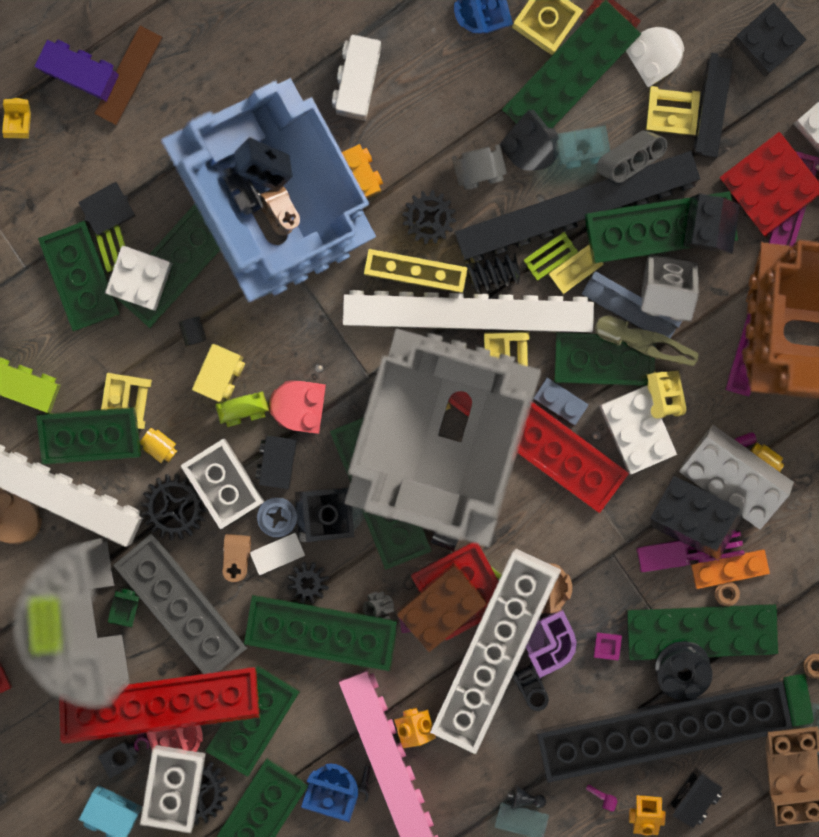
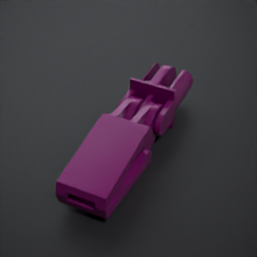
M735 531L732 538L741 536V531ZM679 540L636 548L640 572L690 565L691 560H698L699 563L717 559L699 550L688 553V550L695 548ZM730 541L725 549L743 546V541ZM744 550L725 552L720 559L742 556L745 553Z

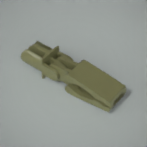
M603 316L595 324L596 334L601 339L617 344V346L621 345V342L624 341L628 346L646 356L687 366H694L698 361L697 352L660 333L627 328L629 321L613 316ZM658 342L667 344L680 355H687L693 360H689L684 356L663 354L658 352L652 344Z

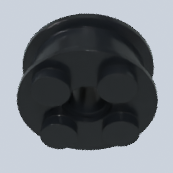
M689 641L672 643L666 646L656 659L655 670L659 686L671 698L677 700L696 699L709 688L712 682L713 673L708 654L696 643ZM685 668L688 669L686 672H679Z

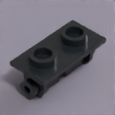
M236 165L233 168L229 167L222 171L224 174L222 178L230 193L237 189L240 192L233 196L240 213L243 212L244 216H247L263 207L260 192L254 188L250 179L237 174Z

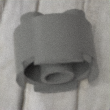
M500 144L495 145L496 150L493 151L488 146L461 153L462 159L457 160L456 155L452 156L458 185H464V189L468 190L479 187L480 181L488 180L489 184L503 181V175L507 174Z

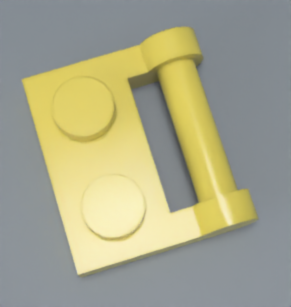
M650 86L646 130L695 136L700 91L692 90V93L660 90L658 87ZM657 99L690 103V109L656 106Z
M529 331L484 333L485 349L491 351L490 356L499 358L500 354L510 356V341H517L518 364L528 366L527 340L530 339Z
M679 371L648 374L647 386L654 404L651 407V415L656 419L664 418L666 415H684L686 413V403ZM672 397L673 403L666 405L665 398Z
M107 373L101 409L128 407L131 385H137L138 392L135 407L138 429H144L146 421H143L147 392L148 387H151L152 380Z

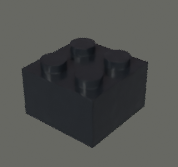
M772 3L736 35L733 42L766 77L807 39L777 5Z

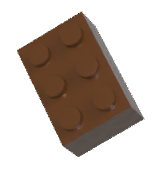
M453 562L397 610V616L427 651L431 652L483 608L487 602Z

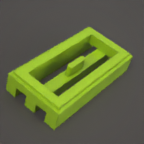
M118 225L114 229L121 249L122 245L125 247L126 245ZM109 230L106 232V237L114 263L116 264L118 254L111 231ZM96 235L107 273L112 272L115 265L111 266L103 237L102 235L99 237Z
M563 232L523 261L538 281L573 257L578 251L568 239L566 233ZM563 239L564 245L532 265L530 261ZM569 248L571 252L538 274L537 268Z
M58 597L30 599L33 653L60 652ZM47 603L52 604L54 646H49ZM37 604H41L43 646H39Z

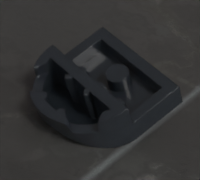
M528 110L500 142V147L518 168L530 171L544 170L550 167L558 157L559 152L556 150L559 137L556 130L548 128L534 110Z

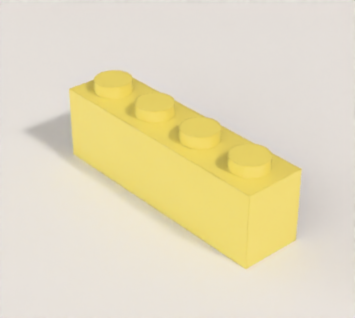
M369 249L364 275L462 294L467 267Z

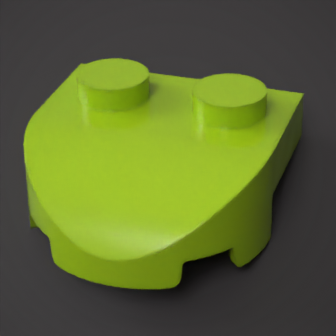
M264 392L215 404L220 424L226 423L227 427L241 424V418L249 416L251 421L266 417L265 412L270 411Z

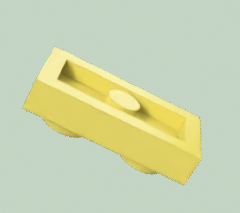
M587 245L548 275L561 293L564 294L604 264L592 263L590 245Z

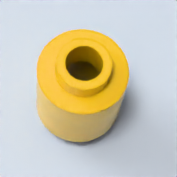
M150 428L140 441L143 450L160 463H163L164 460L169 463L177 453V450L174 449L176 443L159 430L155 431L153 428Z
M757 442L750 451L777 471L780 472L784 467L782 463L783 457L765 444L760 445Z

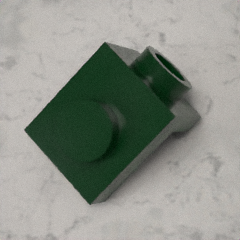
M121 589L120 592L115 591L108 623L132 628L139 597L135 596L134 591Z

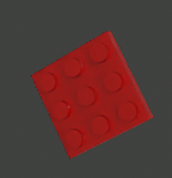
M780 132L719 177L764 237L819 197V181Z
M470 542L411 574L415 585L420 591L454 562L486 599L487 604L445 639L446 641L481 623L499 583L478 543Z

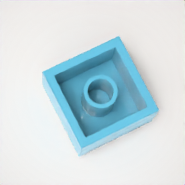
M98 785L92 792L79 820L83 821V826L90 830L97 831L99 829L105 832L106 837H128L143 806Z

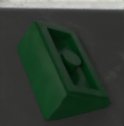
M799 674L784 677L783 682L792 727L813 723L814 718L806 675Z

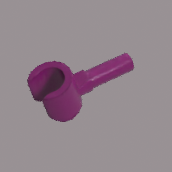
M145 733L137 734L135 749L139 751L138 742L140 740H144L147 743L148 749L150 743Z
M588 784L586 790L604 800L602 808L614 811L617 805V798L613 795L602 793Z

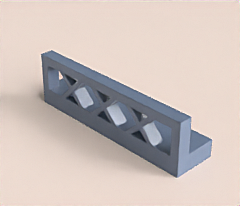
M596 271L592 274L581 293L582 296L588 297L589 300L629 321L638 328L657 332L668 338L672 337L676 328H679L682 322L673 320L669 316H652L645 311H641V297Z

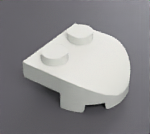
M664 27L647 29L641 32L642 35L626 50L647 87L654 85L675 72L681 65L684 45L679 35L671 29Z

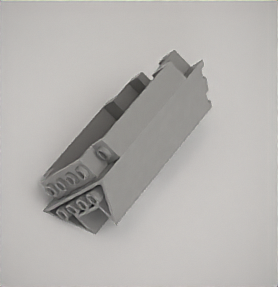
M396 329L389 355L382 358L350 466L349 474H352L353 477L345 504L489 547L541 370L514 363L515 358L508 355L500 354L499 358L490 356V350L476 347L475 351L466 349L467 344L452 340L451 344L442 342L443 337L428 333V336L424 337ZM458 391L468 393L472 399V408L461 443L438 436L449 398Z

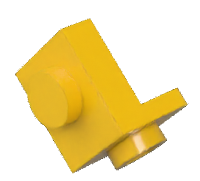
M20 98L4 99L3 137L29 139L31 111L28 100Z

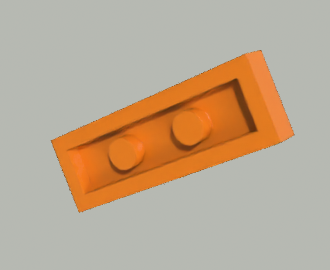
M765 549L747 552L742 556L691 564L696 589L770 574Z

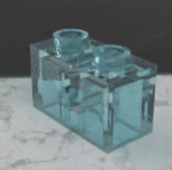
M606 125L558 133L557 151L559 152L560 166L566 165L567 169L581 167V162L591 161V165L597 164L599 159L610 151ZM581 142H584L585 146L590 147L586 154H583L582 150L577 151Z

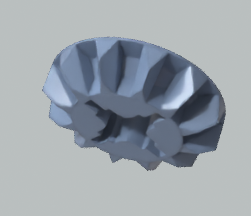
M276 497L268 499L260 506L257 521L265 534L272 537H282L294 529L297 522V513L292 503L284 498ZM279 507H282L281 516L288 521H279L274 528V519L267 515V513H276Z

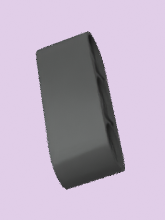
M648 130L640 131L603 155L597 163V171L600 175L621 183L662 157L667 150V141L664 137Z

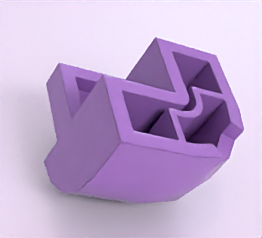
M563 610L538 620L527 643L526 649L540 678L566 665L575 653L577 642Z

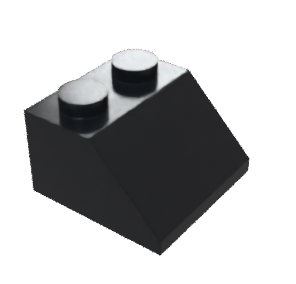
M700 193L691 196L684 246L733 254L740 205L722 197Z
M349 487L295 492L299 541L314 542L355 537L352 505L345 504Z
M695 767L667 805V808L674 817L694 828L696 824L701 825L708 815L706 810L711 804L715 805L722 796L720 791L723 788Z

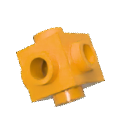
M408 709L403 711L402 717L394 719L403 748L420 746L436 739V736L430 733L433 726L428 710Z
M637 795L634 808L629 810V823H633V834L645 836L659 834L660 826L665 825L662 797Z

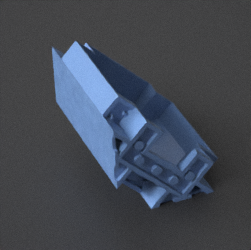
M291 78L279 84L274 81L255 90L249 98L214 115L209 112L190 121L184 129L161 139L249 301L271 293L275 296L285 291L287 284L294 282L297 285L308 279L307 274L315 271L316 274L323 272L329 268V264L336 261L338 264L351 257L349 252L376 237L363 212V209L369 205V202L312 97L303 101ZM248 137L290 155L293 177L283 187L287 190L290 200L300 216V223L287 235L286 241L281 245H273L266 240L252 213L244 216L243 212H239L233 196L240 192L237 189L230 193L222 178L224 176L223 170L229 167L233 168L236 165L235 151ZM251 180L254 188L260 194L270 190V188Z

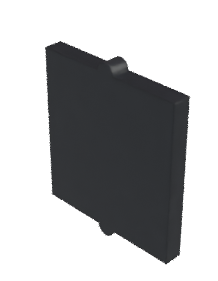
M117 182L78 202L86 216L85 221L90 223L97 237L136 216L128 203V196H124Z

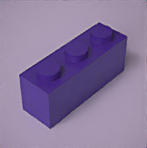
M58 39L55 43L47 40L34 67L49 76L107 101L119 76L113 70L114 65L100 59L99 63L91 60L92 55L78 49L77 53L69 50L70 45Z

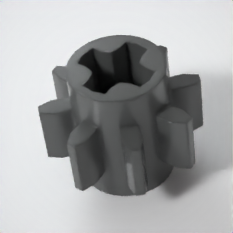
M384 591L368 594L367 598L369 601L364 602L363 606L365 615L390 619L389 613L394 612L392 598L385 595Z

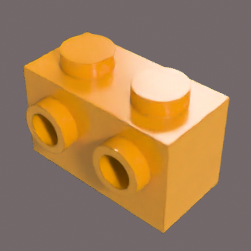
M359 144L341 152L366 199L380 193V185L383 184V181L378 171L373 172L369 165L373 160L368 149L362 150Z

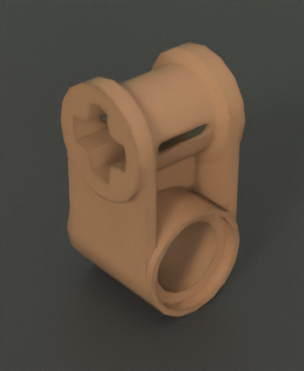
M282 187L278 192L270 189L261 193L263 204L261 210L266 215L273 231L280 236L291 233L299 225L300 216L291 202L287 190Z
M225 535L223 575L230 582H239L247 574L251 536ZM234 564H237V568L241 569V574H237L236 578H233V573H229V568H233Z

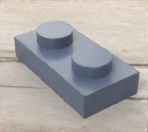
M549 378L545 379L533 398L573 425L577 424L588 407L587 403Z

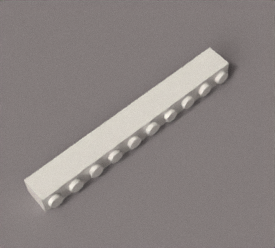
M349 290V295H344L343 325L592 333L594 302H588V297H573V301H563L562 296H548V301L538 300V296L524 295L523 300H513V295H499L498 299H488V294H474L473 299L464 298V294L449 293V298H439V293L430 292L424 293V297H414V292H399V296H389L388 291H374V296L364 295V291Z

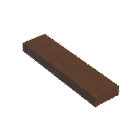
M141 25L139 26L116 70L119 76L107 101L101 99L94 113L95 115L116 126L118 125L163 39L162 36Z

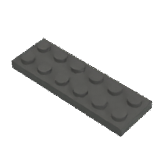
M153 533L113 565L203 674L219 672L248 648Z

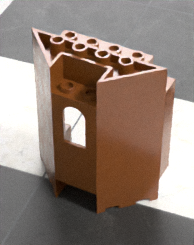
M798 240L792 246L762 242L754 272L750 275L749 290L745 301L748 303L747 313L750 314V323L747 324L745 336L749 338L748 346L742 350L751 391L819 399V347L792 344L784 336V326L789 321L819 323V243Z

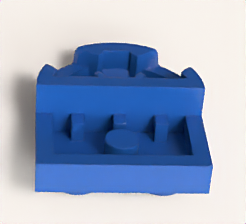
M457 0L454 4V13L458 23L472 33L487 34L513 25L507 0Z
M325 764V766L316 771L314 770L306 781L309 785L301 807L349 823L358 797V787L354 777L345 768L337 764Z

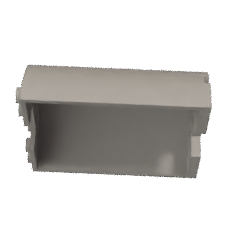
M107 537L97 538L66 550L46 562L37 570L26 585L16 616L17 640L22 657L28 668L42 682L41 684L56 695L86 705L110 704L130 684L122 634L97 638L91 600L93 598L92 589L114 586ZM58 597L61 651L33 653L30 599ZM47 603L49 646H54L52 604ZM37 604L39 646H43L41 604Z

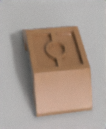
M818 726L768 732L765 750L769 794L775 825L785 826L819 821Z

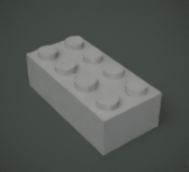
M713 424L684 459L679 470L681 474L708 493L741 508L742 517L760 530L788 498L794 484L789 478Z

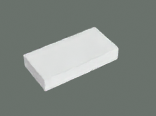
M295 532L251 551L250 555L259 575L301 558L305 556V553Z

